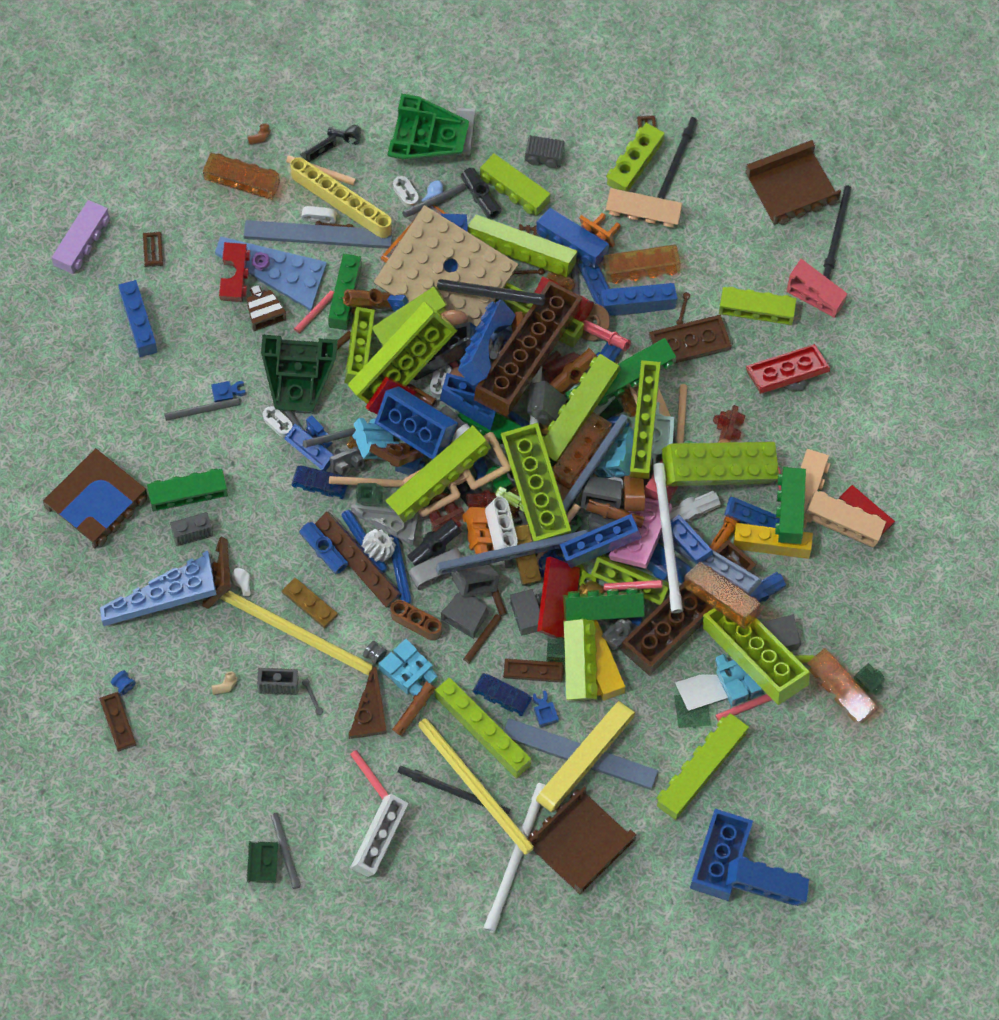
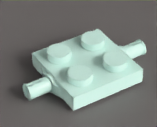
M657 402L651 455L652 467L656 464V456L662 455V448L673 443L674 417L659 414V402Z

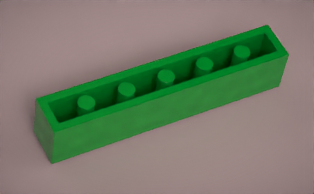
M663 338L618 363L621 370L597 406L601 407L609 402L608 399L614 396L617 398L623 395L625 390L630 387L636 388L639 386L641 360L661 362L660 370H668L673 367L676 362V355L667 340ZM572 390L566 392V398L568 401L570 400L569 395L572 392Z

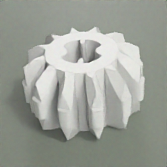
M374 529L364 537L362 547L365 549L364 553L369 554V558L373 557L376 562L378 560L384 562L393 555L396 546L393 542L394 538L389 537L388 533H384L382 529L379 531Z

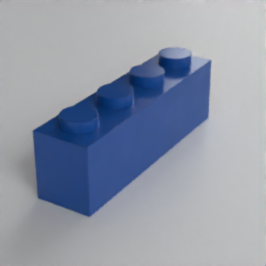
M549 208L537 221V233L540 237L577 250L576 257L588 266L590 265L596 269L609 255V243L552 208Z
M133 280L119 284L121 300L139 357L158 353L137 281Z
M674 283L603 289L600 293L599 302L607 310L609 316L675 309L677 294Z
M630 514L560 544L566 562L570 568H573L639 540L642 536L635 519Z
M738 857L729 862L726 885L783 903L799 906L807 902L809 879L802 877L799 873L785 872L783 868H772L763 862L755 863L749 861L747 857Z

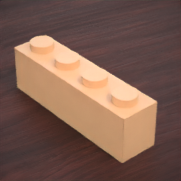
M610 188L606 210H610L609 214L620 216V213L628 214L627 218L638 220V217L646 218L645 222L656 224V220L662 221L663 226L674 228V224H679L683 203Z
M810 449L806 450L801 468L806 469L804 513L813 493L818 491V489H823L825 479H822L824 473H828L831 464L827 462L829 455ZM804 517V524H803V527H804V528H806L807 522H809V523L812 522L811 520H809V519H807V518H805V517Z
M821 491L813 493L804 513L805 518L873 548L878 543L886 523L877 515H870L859 507H852L846 504L845 501L829 497L827 493Z

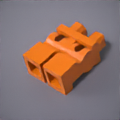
M470 507L462 515L463 521L467 523L469 549L475 550L476 554L493 551L494 547L485 514L486 508Z

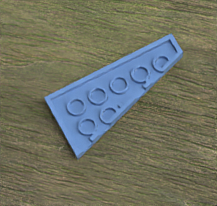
M220 236L215 255L223 259L224 242L247 244L248 250L251 251L250 261L246 263V268H249V275L289 297L297 304L299 303L307 310H312L327 262ZM262 252L269 256L270 265L268 268L257 270L252 265V258L256 253Z
M208 550L202 553L203 556L195 561L192 558L187 561V565L179 569L173 568L149 581L148 586L132 590L133 594L125 598L119 597L100 607L103 626L217 595Z

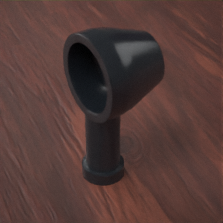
M351 125L345 131L334 129L333 127L328 128V136L335 134L336 137L343 138L347 143H350L349 137L356 139L354 143H350L353 145L359 144L361 140V128L358 125Z

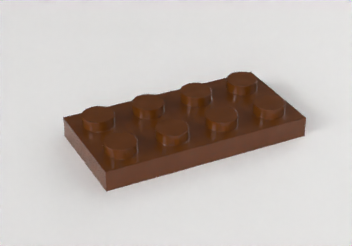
M721 314L649 332L652 344L663 338L667 340L676 355L675 363L728 351L732 348Z

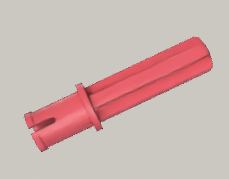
M588 320L582 322L584 324L583 330L607 341L610 346L614 345L623 351H627L630 348L631 341L618 335L616 331L610 332Z

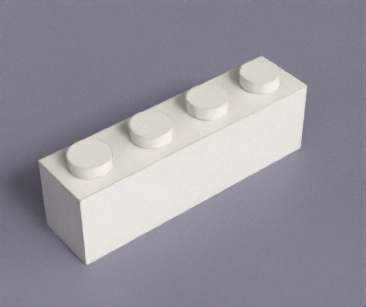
M393 794L384 797L350 868L367 877L375 874L408 806L406 801Z

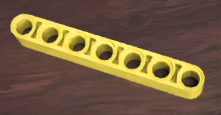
M294 158L291 161V177L294 181L376 236L387 238L391 235L392 222L389 215L305 159Z
M618 701L541 790L536 801L553 813L633 719L635 712Z

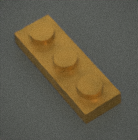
M528 524L514 527L518 541L517 545L532 542ZM535 554L515 558L522 585L541 581Z
M296 578L282 590V593L324 629L338 616L336 611Z

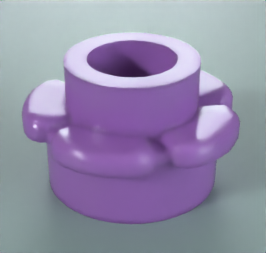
M258 252L252 258V265L257 270L266 269L270 265V258L266 253Z

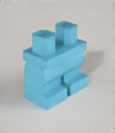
M358 418L353 424L356 431L352 436L356 440L363 459H382L369 452L371 444H376L380 448H386L387 444L390 443L399 444V442L393 441L391 433L375 424L376 418L371 419L368 424L365 418Z

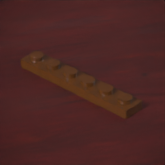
M326 511L315 525L325 537L332 541V545L385 607L391 606L401 595L400 591L371 558L364 553L363 549L334 516Z

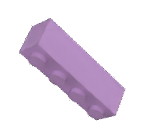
M90 200L86 202L53 254V266L71 274L76 269H80L83 262L82 259L90 253L93 241L99 239L100 230L109 223L110 217L106 207Z

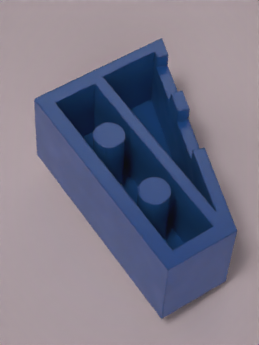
M446 373L440 401L491 430L496 411L474 400L475 389L478 383L472 386L464 377Z

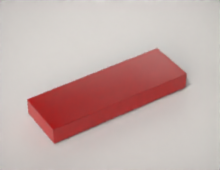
M853 485L839 497L846 504L852 507H859L864 512L870 515H877L886 521L881 536L895 523L890 516Z

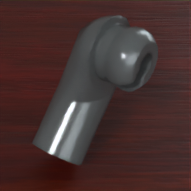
M806 380L784 386V388L801 391L805 388Z

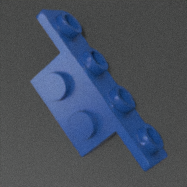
M657 543L647 569L656 578L664 581L668 578L664 547ZM675 555L678 581L683 583L696 570Z

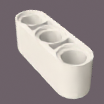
M496 497L485 509L494 550L516 546L518 543L508 501L503 497Z

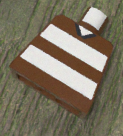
M254 286L250 289L252 296L247 298V307L253 332L287 320L286 311L272 290L262 292L260 286Z

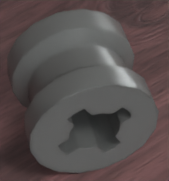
M372 641L365 649L363 657L371 659L374 665H378L385 657L387 649L379 647L376 641Z

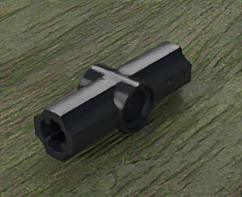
M469 167L465 169L460 177L471 192L474 202L480 206L488 219L497 217L502 209L489 191L488 184L483 182L475 168Z
M451 519L436 532H428L423 538V543L408 554L407 557L414 566L428 561L432 556H439L445 552L446 545L458 536L462 530Z

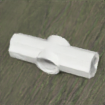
M714 491L697 498L689 497L683 500L679 506L672 508L670 520L677 515H680L688 522H692L691 520L695 518L699 519L704 513L720 507L719 498Z

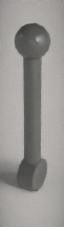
M303 679L302 684L306 686L316 708V714H323V709L319 707L309 686L310 681Z

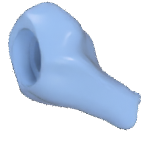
M439 180L431 182L427 188V195L421 201H426L442 193V182Z

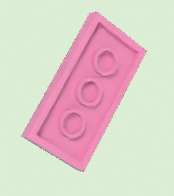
M645 498L644 512L629 511L645 517L642 528L638 527L642 538L611 551L609 554L610 560L647 568L662 534L658 500ZM668 503V505H669V513H671V511H672V504H671V503Z

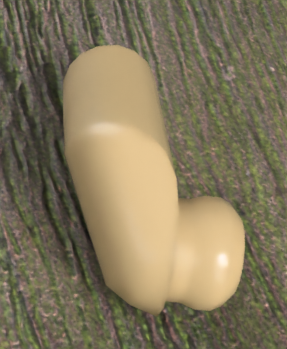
M231 671L227 672L222 684L212 685L213 695L230 692L237 683L236 674Z

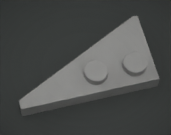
M352 504L351 512L354 515L410 545L414 544L418 512H416L412 519L404 523L392 509Z

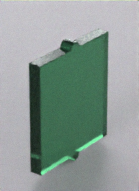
M674 695L678 728L693 727L695 729L698 726L711 725L708 704L688 711L681 695Z

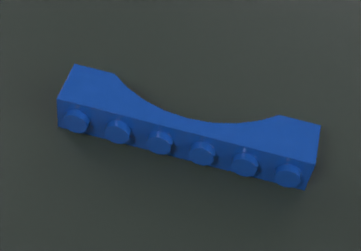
M502 299L487 305L485 308L486 312L480 318L481 322L475 329L476 333L471 337V343L465 349L466 353L460 360L461 364L458 371L472 386L484 380L491 369L489 341L492 333H499L509 327L516 316Z

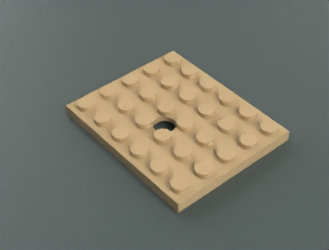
M424 205L373 283L391 295H406L409 302H411L433 286L437 287L439 279L504 288L518 267V263ZM446 260H456L458 262V269L455 272H447L444 269ZM439 290L449 305L445 309L465 312L468 317L467 322H471L476 327L480 324V318L485 314L487 305L496 301V298Z

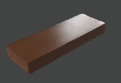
M505 658L503 675L505 679L562 683L563 662Z
M115 692L100 697L99 700L117 751L136 746L119 693Z

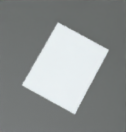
M700 674L675 682L688 711L728 698L717 675Z

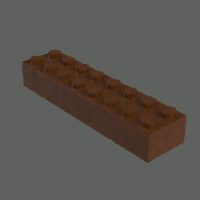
M551 281L547 283L540 293L545 295L544 305L533 304L492 363L487 377L480 381L475 389V401L508 417L580 310L582 297Z
M729 540L715 551L751 574H755L757 564ZM699 567L679 586L683 611L672 613L670 598L668 597L622 641L621 651L650 676L703 624L704 614L729 599L738 589Z

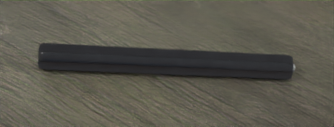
M439 279L437 283L438 290L536 305H544L546 300L545 295L445 279Z

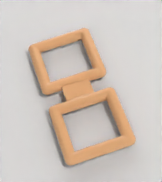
M489 432L483 437L490 442L502 467L476 481L470 470H465L456 481L448 485L452 494L426 508L422 507L418 511L421 517H425L459 499L461 494L457 485L467 481L470 488L475 490L511 470L510 464L493 432ZM419 471L405 477L403 483L405 484Z

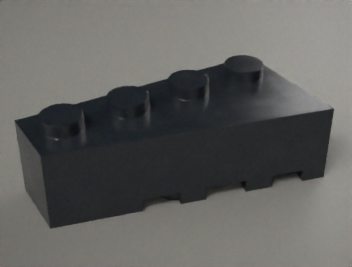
M471 322L453 326L457 332L413 379L419 380L463 357L466 353L465 349L471 343V337L476 333V326Z

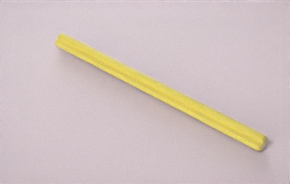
M228 591L220 598L366 675H369L373 669L372 664L231 591Z
M426 718L421 720L418 727L520 850L524 854L530 853L533 850V845L429 720Z

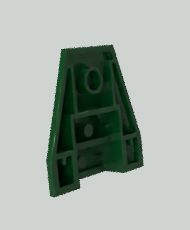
M262 334L261 355L275 410L314 411L336 360L337 339L319 338L318 342L283 340L278 335Z

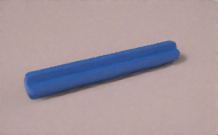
M348 509L342 513V518L364 551L365 549L362 547L366 533L351 510ZM371 557V560L385 573L387 571L386 564L380 560L376 562Z
M389 535V537L394 538L393 542L396 544L391 557L398 590L401 593L400 600L412 604L399 538Z

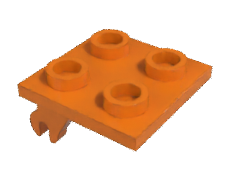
M601 213L593 222L582 215L579 217L581 226L609 243V246H615L612 237L621 227L618 222L607 232L599 226L606 218L604 213Z

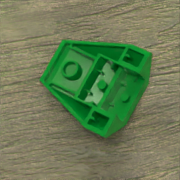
M401 93L398 118L393 139L390 140L387 157L406 160L462 154L469 120L420 96Z

